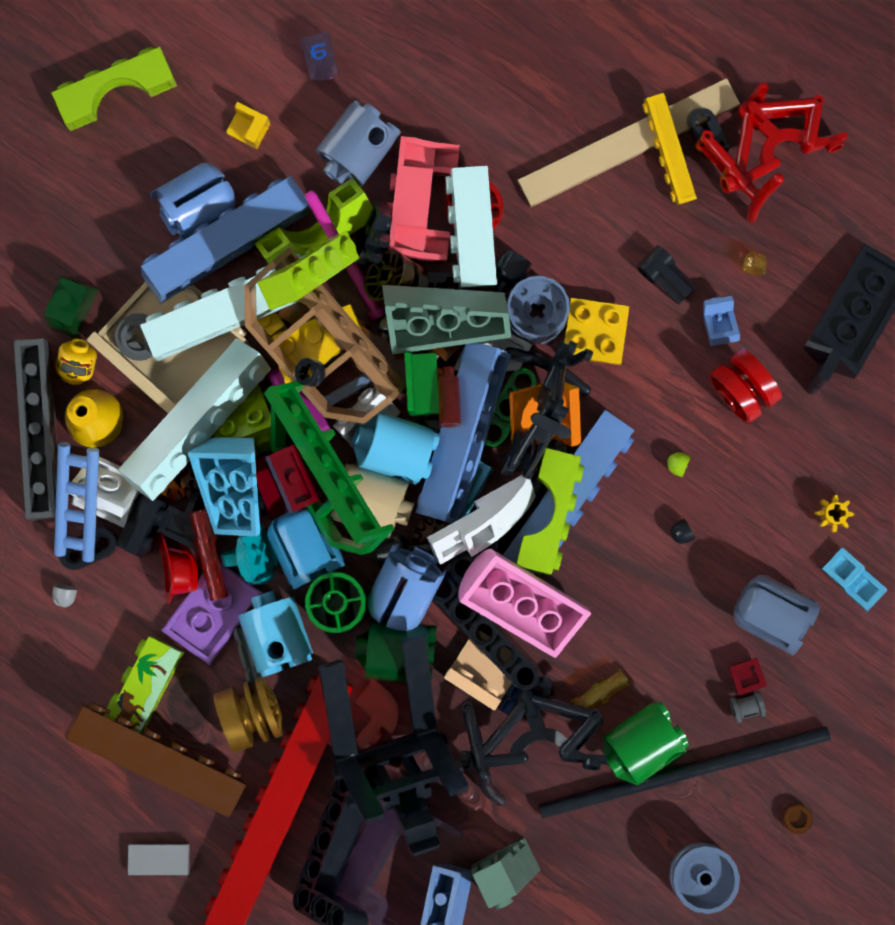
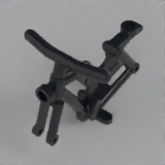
M560 341L557 347L560 350L556 351L551 359L514 347H507L504 350L511 354L510 359L535 365L547 371L548 374L537 396V403L539 404L537 410L539 413L532 414V425L528 432L522 430L514 432L512 448L510 452H506L502 456L503 466L500 470L501 474L511 478L526 452L523 477L529 480L553 435L563 439H567L571 435V430L561 424V421L567 416L569 408L563 406L564 382L579 387V393L583 396L591 393V387L566 368V366L573 367L583 361L589 362L593 355L592 350L585 349L573 355L577 347V343L574 341H570L569 344ZM537 440L540 442V444L535 451V444Z
M540 677L538 684L542 695L534 688L521 690L517 696L518 704L483 744L477 712L471 702L465 701L461 705V710L471 748L470 751L461 752L460 762L464 769H475L478 775V786L483 794L496 805L502 806L505 804L506 798L493 787L489 769L491 767L526 763L529 756L525 751L529 745L537 741L554 743L559 747V756L562 761L583 763L582 767L584 769L596 771L601 769V764L608 765L607 755L585 754L579 751L593 733L603 725L604 720L600 711L595 708L590 709L550 698V696L555 695V687L549 677ZM541 711L582 723L567 738L555 729L545 728ZM526 713L531 730L522 734L512 744L509 753L491 755Z

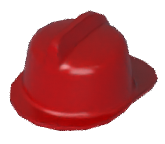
M159 532L158 545L164 570L166 602L170 604L172 596L197 590L198 568L192 555L186 551L167 548L163 534Z

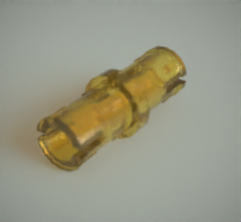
M618 669L599 683L594 682L591 684L590 689L570 700V703L592 709L601 703L604 705L609 702L608 698L628 687L630 683L627 681L628 679L624 673Z

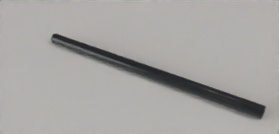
M827 726L659 771L637 786L627 781H622L538 805L542 819L824 743L831 741Z

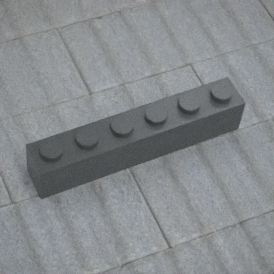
M44 338L14 341L25 518L31 521L55 519L58 447L51 343Z

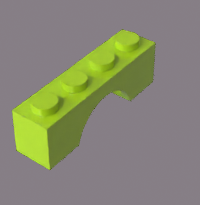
M149 47L143 49L138 53L139 56L130 60L127 58L117 60L112 63L111 68L104 71L94 70L84 76L85 79L75 83L69 81L57 87L58 90L51 93L67 128L73 131L96 121L101 99L107 92L116 87L134 86L146 92L150 97L176 87V81L161 48Z
M351 178L328 194L326 212L339 234L347 231L351 235L365 225L373 207L364 191ZM317 222L312 227L298 232H290L278 227L254 244L267 264H269L289 247L295 254L299 253L302 257L306 255L305 251L328 237L319 222Z
M347 231L319 241L305 251L306 256L273 271L257 282L270 310L298 301L359 259L356 246Z
M548 448L545 449L537 480L543 483L550 491L554 501V513L545 529L533 535L523 536L516 562L522 568L547 575H552L553 569L559 570L563 553L558 552L560 540L566 541L570 527L569 523H565L567 512L574 511L577 494L572 493L575 482H581L585 465L580 464L581 457Z

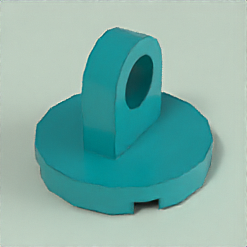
M260 525V534L258 536H239L236 548L220 553L222 566H238L242 577L252 585L266 584L273 579L276 573L272 571L274 566L278 565V559L267 538V532L263 525Z

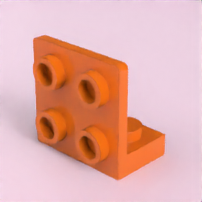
M564 382L563 406L569 408L567 416L561 421V424L571 430V435L567 439L553 435L551 440L555 439L573 447L581 444L579 387ZM543 383L510 392L512 441L515 431L522 430L528 432L532 425V414L539 413L537 410L539 405L537 403V396Z

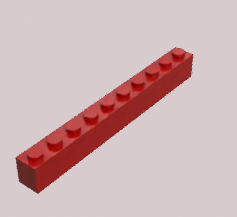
M320 674L318 678L312 676L305 692L309 693L310 696L306 704L300 703L295 712L293 720L298 722L293 732L288 730L283 738L280 747L285 750L280 760L274 759L268 771V775L272 776L268 787L262 785L255 802L259 803V807L255 815L249 813L242 829L247 831L243 841L237 840L232 849L230 858H233L234 861L230 870L224 868L217 882L221 889L217 898L211 896L204 913L209 916L204 925H245L330 741ZM347 684L350 697L354 687Z

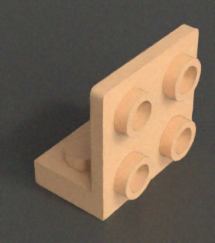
M480 631V636L482 637V639L488 641L491 638L484 632ZM470 638L444 677L494 711L512 684ZM505 646L500 651L502 660L510 662L513 658V651Z

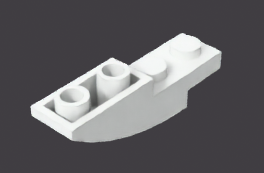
M523 475L474 501L477 510L427 537L437 561L442 564L465 550L471 556H474L509 531L528 510L536 497L531 480L524 478Z

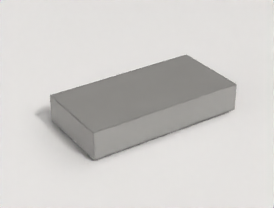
M190 844L128 845V875H189Z

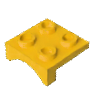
M571 298L564 343L569 344L570 341L577 343L576 351L573 355L585 349H590L593 351L590 361L621 365L629 306Z

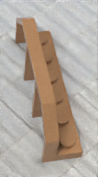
M289 247L244 286L245 327L290 379L295 382L297 381L295 378L296 365L281 349L279 344L315 315L317 322L321 326L326 327L333 335L337 345L341 349L346 350L343 355L325 369V377L348 358L352 357L357 368L372 380L377 391L386 398L370 411L364 412L331 406L315 387L305 385L301 391L325 418L365 424L406 387V381L322 284L299 299L300 302L307 305L310 311L276 340L257 321L256 284L271 270L275 269L276 271L299 260V257Z

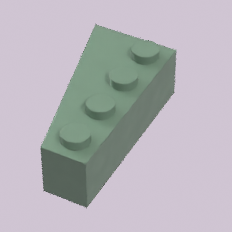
M382 285L392 354L511 338L509 312L505 293Z

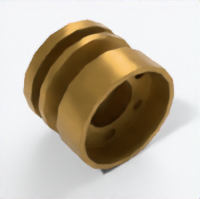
M262 676L255 679L256 693L250 682L247 681L243 683L245 697L240 698L234 687L213 694L219 721L227 742L234 753L253 747L252 732L254 731L258 732L264 742L269 741L268 726L275 738L283 736L282 714L273 690H271Z

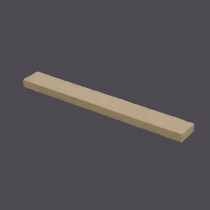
M726 78L668 108L677 136L689 131L686 123L687 116L693 109L707 108L713 112L715 117H718L739 107L740 103ZM698 114V121L695 122V126L704 124L707 116H700ZM649 116L519 179L518 184L530 208L654 148L653 139H655V135L648 126Z

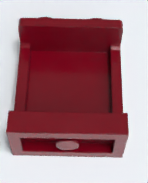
M295 444L256 460L257 490L271 519L287 512L293 513L320 500Z

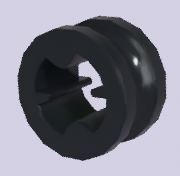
M304 358L296 365L295 378L299 384L317 387L325 378V367L321 361ZM309 368L313 371L312 376L308 374Z

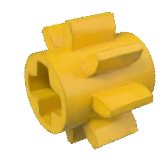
M834 495L830 504L825 499L820 501L823 508L821 511L815 512V515L821 516L822 519L819 527L829 525L831 526V533L837 531L838 524L843 528L849 527L846 519L854 516V513L848 512L847 509L850 503L849 500L841 503L838 502V495ZM834 507L836 512H840V517L835 520L833 516L828 515V511L833 510Z

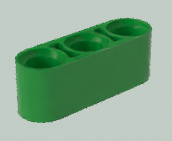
M518 369L511 375L498 398L490 427H497L501 431V438L496 442L486 439L484 446L493 449L500 447L505 442L511 431L510 416H504L500 412L499 407L503 402L509 401L510 392L518 390L514 384L517 377H527L531 382V386L537 384L536 377L530 370Z

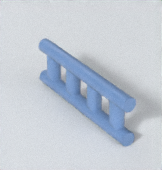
M58 443L55 556H65L66 548L83 551V561H94L99 466L98 448H87V456L70 453V443ZM69 466L86 469L85 484L69 481ZM68 493L85 496L84 512L68 509ZM67 521L84 524L83 539L67 536Z

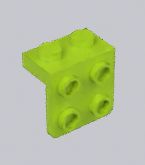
M258 384L214 433L215 438H254L255 456L272 451L271 415Z

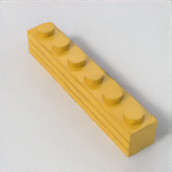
M661 93L644 99L642 107L644 113L648 114L650 119L648 126L655 135V139H653L656 150L659 149L661 154L659 162L666 170L664 177L667 185L670 184L671 186L670 197L672 202H676V205L697 199L665 94Z

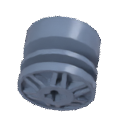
M532 276L518 282L510 292L507 302L512 334L532 345L546 344L555 339L564 329L570 311L569 298L564 288L554 279L544 276ZM532 307L536 310L543 309L541 319L538 316L534 318L530 316Z

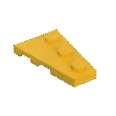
M349 304L342 307L361 329L352 305ZM316 318L305 322L279 344L295 365L304 358L321 361L324 365L343 350L337 345L333 335L326 327L321 326ZM284 332L274 335L272 338L276 340ZM279 366L285 383L293 382ZM309 368L308 374L312 376L313 371Z

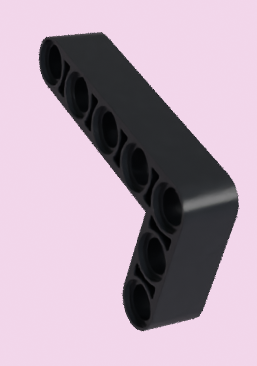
M498 539L493 543V550L502 554V541ZM465 550L458 554L442 570V573L446 570L442 582L447 581L451 585L450 595L446 598L443 597L438 588L433 600L517 688L529 690L539 686L540 677H543L542 669L502 626L473 609L470 617L467 619L460 615L459 609L463 603L459 601L458 592L464 577L460 572V565L465 560L472 563L482 553L481 551L471 556ZM484 624H488L493 632L492 637L488 641L480 636V628ZM504 646H509L513 651V658L510 662L503 661L500 656V651ZM525 667L531 669L534 673V680L531 684H526L521 679V671Z
M365 775L366 778L368 779V781H369L371 787L374 788L373 785L371 784V781H370L369 777H368L367 775ZM342 778L335 780L294 891L293 906L296 911L320 925H367V913L337 895L363 823L357 808L349 809L345 802V797L350 796Z

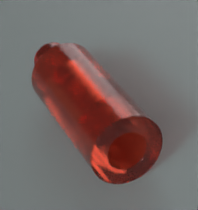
M451 366L443 367L442 377L438 378L439 426L442 428L461 426L459 377L454 376V367Z

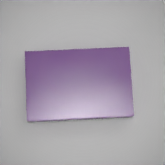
M213 558L198 579L197 590L187 594L161 631L208 665H211L233 635L234 630L240 625L238 616L250 611L253 607L251 598L259 596L263 592L246 582L245 579L228 567L222 566L220 561Z

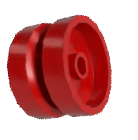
M741 348L729 358L730 367L721 364L709 373L708 376L713 387L730 410L741 421L749 425L762 415L760 405L771 408L783 397L777 383L761 362L748 350Z

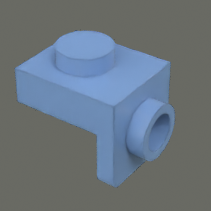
M732 296L714 297L703 302V320L711 346L740 341V332L733 311L734 301Z

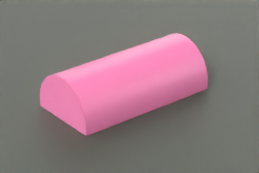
M492 549L483 551L474 559L464 574L458 592L461 603L554 658L559 655L591 615V611L587 606Z

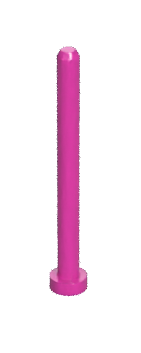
M312 190L306 193L305 199L326 236L330 238L338 235L336 227L317 194ZM353 262L345 269L369 308L370 312L367 315L370 321H373L386 313L385 307L366 295L364 276L356 262Z

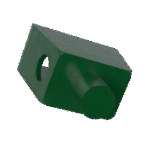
M61 276L44 313L48 327L77 339L99 289L73 277Z

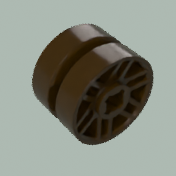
M388 250L383 252V258L379 264L371 262L364 277V290L370 299L385 307L382 285L428 288L429 277L427 271L421 265L395 250Z

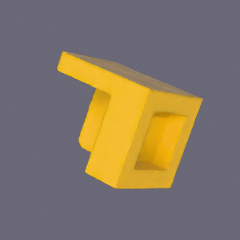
M237 102L234 106L236 114L227 129V134L258 149L270 126L269 118Z

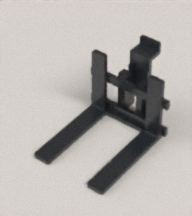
M423 634L401 640L412 733L362 750H357L343 661L339 659L319 666L335 765L334 768L330 769L334 780L342 778L350 796L345 797V802L349 809L357 808L365 824L385 818L384 810L378 800L381 801L385 811L393 809L405 831L406 845L413 856L438 849L441 846L436 834L435 820L424 800L432 796L431 787L428 783L441 780L449 796L469 790V784L462 773L464 772L463 765L460 760H454L446 746L448 740L443 732L439 733L437 730L426 638ZM425 752L433 768L422 772L413 755ZM398 761L399 770L403 778L392 781L384 765ZM363 771H367V776L369 777L371 784L374 788L371 787Z

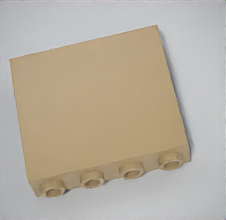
M144 282L98 334L94 331L87 341L161 408L169 413L236 338L247 345L249 344L244 338L247 332L238 327L160 361H157L154 357L143 361L132 360L121 353L115 340L116 329L124 318L131 314L139 313L150 316L162 312L165 315L174 311L173 306L187 300L193 303L200 300L201 294H203L192 285L160 304L150 287ZM134 325L136 328L135 335L128 342L139 341L145 349L144 333L140 332L139 328L137 329L136 325Z

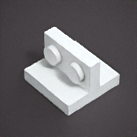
M99 457L96 515L124 528L133 509L135 499L141 492L132 487L118 472L121 466ZM82 468L71 482L85 484L86 469ZM70 494L72 495L71 504L84 510L85 496Z

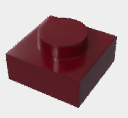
M758 658L728 667L738 696L767 687Z

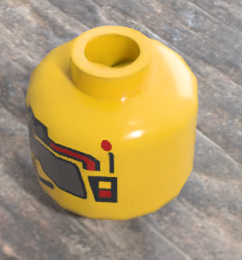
M73 339L72 341L65 342L58 350L55 364L56 372L66 383L73 385L81 384L93 376L97 353L83 339Z

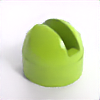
M683 452L673 453L667 461L668 469L672 474L683 477L691 456Z

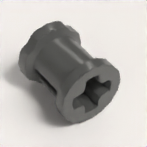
M755 691L753 695L740 699L735 697L729 698L732 715L736 724L742 723V719L753 716H766L764 702L759 691Z

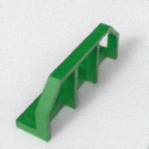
M295 381L270 386L264 395L271 404V449L273 453L287 447V431L299 450L305 467L308 465L328 498L323 505L319 500L306 506L331 547L359 555L371 553L394 530L393 525L381 527L356 487L364 478L361 474L349 476L329 443L336 433L333 429L326 431L320 429L299 395V392L305 385ZM333 510L336 511L353 540L342 538L329 516Z

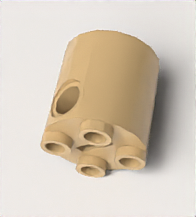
M347 463L345 469L349 476L361 474L364 478L356 487L380 526L392 524L395 528L396 523L407 526L415 504L404 500L409 482L358 467L354 463L351 465ZM335 510L329 514L333 520L343 523ZM393 531L386 538L390 539Z

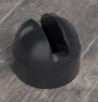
M685 518L672 526L670 533L676 543L686 544L695 540Z

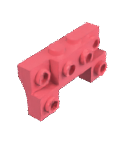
M401 136L397 174L391 173L390 191H395L394 202H388L389 212L392 216L390 228L391 241L388 250H395L408 258L418 259V261L447 264L450 232L428 230L427 226L433 175L450 176L451 169L458 168L460 145Z

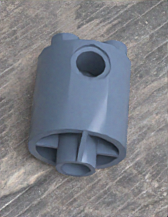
M354 100L316 148V153L326 162L323 172L340 185H342L346 178L348 180L353 178L359 186H363L397 141V137L401 133L400 130L389 122L385 124L379 119L380 112L367 103L364 106Z

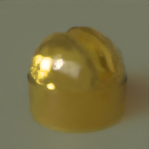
M755 251L748 253L744 258L742 270L751 275L765 274L767 267L766 257L761 252L759 256H755Z

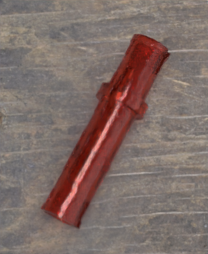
M207 510L189 513L195 536L193 545L198 548L210 597L209 600L215 601L226 598L229 595L226 590L215 546L217 537L212 534Z

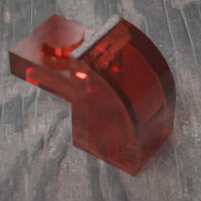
M373 680L355 701L360 708L372 717V720L356 738V744L362 749L366 744L373 746L383 735L379 730L381 726L392 733L399 719V706L396 698L379 681Z

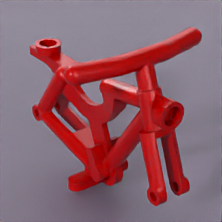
M766 82L761 83L755 88L750 98L740 105L738 115L743 123L736 161L714 139L711 131H704L700 137L701 139L697 141L696 149L703 152L724 174L720 178L722 190L728 194L740 189L752 200L746 214V219L749 222L757 220L761 207L784 182V176L776 173L760 190L752 183L780 166V159L773 155L776 145L785 141H793L800 145L803 154H809L825 148L828 153H833L844 146L843 142L848 138L846 132L828 138L817 136L822 105L824 104L822 96L816 95L814 98L767 102L765 94L769 87ZM806 115L804 130L793 128L779 130L769 120L772 118ZM754 128L756 131L759 130L767 139L762 145L759 157L760 165L746 172Z

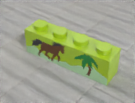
M149 636L147 641L142 639L135 651V655L138 658L134 666H128L121 679L124 686L120 694L115 693L108 704L107 709L111 710L109 715L114 718L118 714L134 722L133 727L144 731L184 651L154 636Z

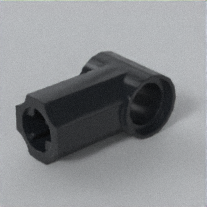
M657 245L636 267L650 283L657 284L679 305L697 286L675 265L676 262L672 256L661 246Z

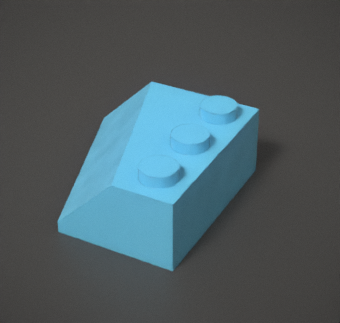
M210 438L187 452L214 534L258 536L260 534L254 438Z

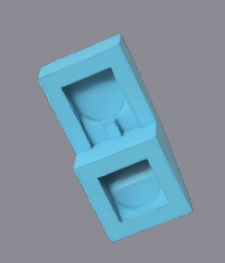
M843 547L822 568L866 612L887 592V588L868 573L865 567Z

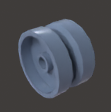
M697 842L686 845L676 853L670 863L669 880L671 888L683 905L694 912L711 914L722 911L733 902L739 891L740 876L737 865L725 851L714 844ZM704 873H707L706 875L710 877L707 882L700 881V876Z

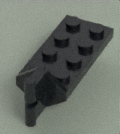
M866 244L859 251L803 347L819 365L806 386L808 394H815L830 380L833 372L855 379L895 311V261Z

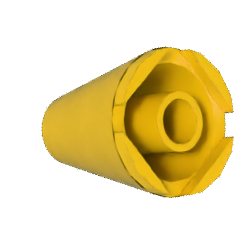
M88 389L78 393L71 399L65 411L64 421L66 430L74 441L86 447H103L113 442L120 434L124 416L122 407L113 395L100 389Z

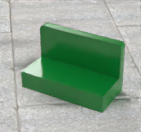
M405 351L407 405L410 416L440 414L437 354H412L411 351Z

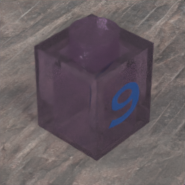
M324 32L300 39L310 80L325 81L333 78V74L338 73V68L329 33Z

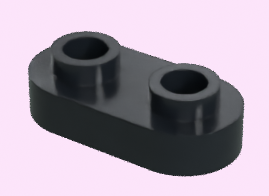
M97 528L93 562L82 560L83 551H80V559L74 561L71 558V553L75 549L66 548L65 556L59 557L60 562L64 567L71 570L83 569L114 554L117 549V537L109 529ZM101 538H106L108 541V545L104 549L98 546Z

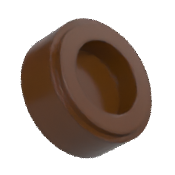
M793 803L783 810L781 820L783 826L789 832L803 834L811 828L813 816L806 806Z

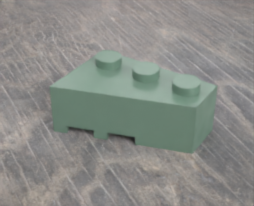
M525 837L471 864L472 875L488 908L495 906L497 910L513 902L512 897L517 895L540 871V867Z

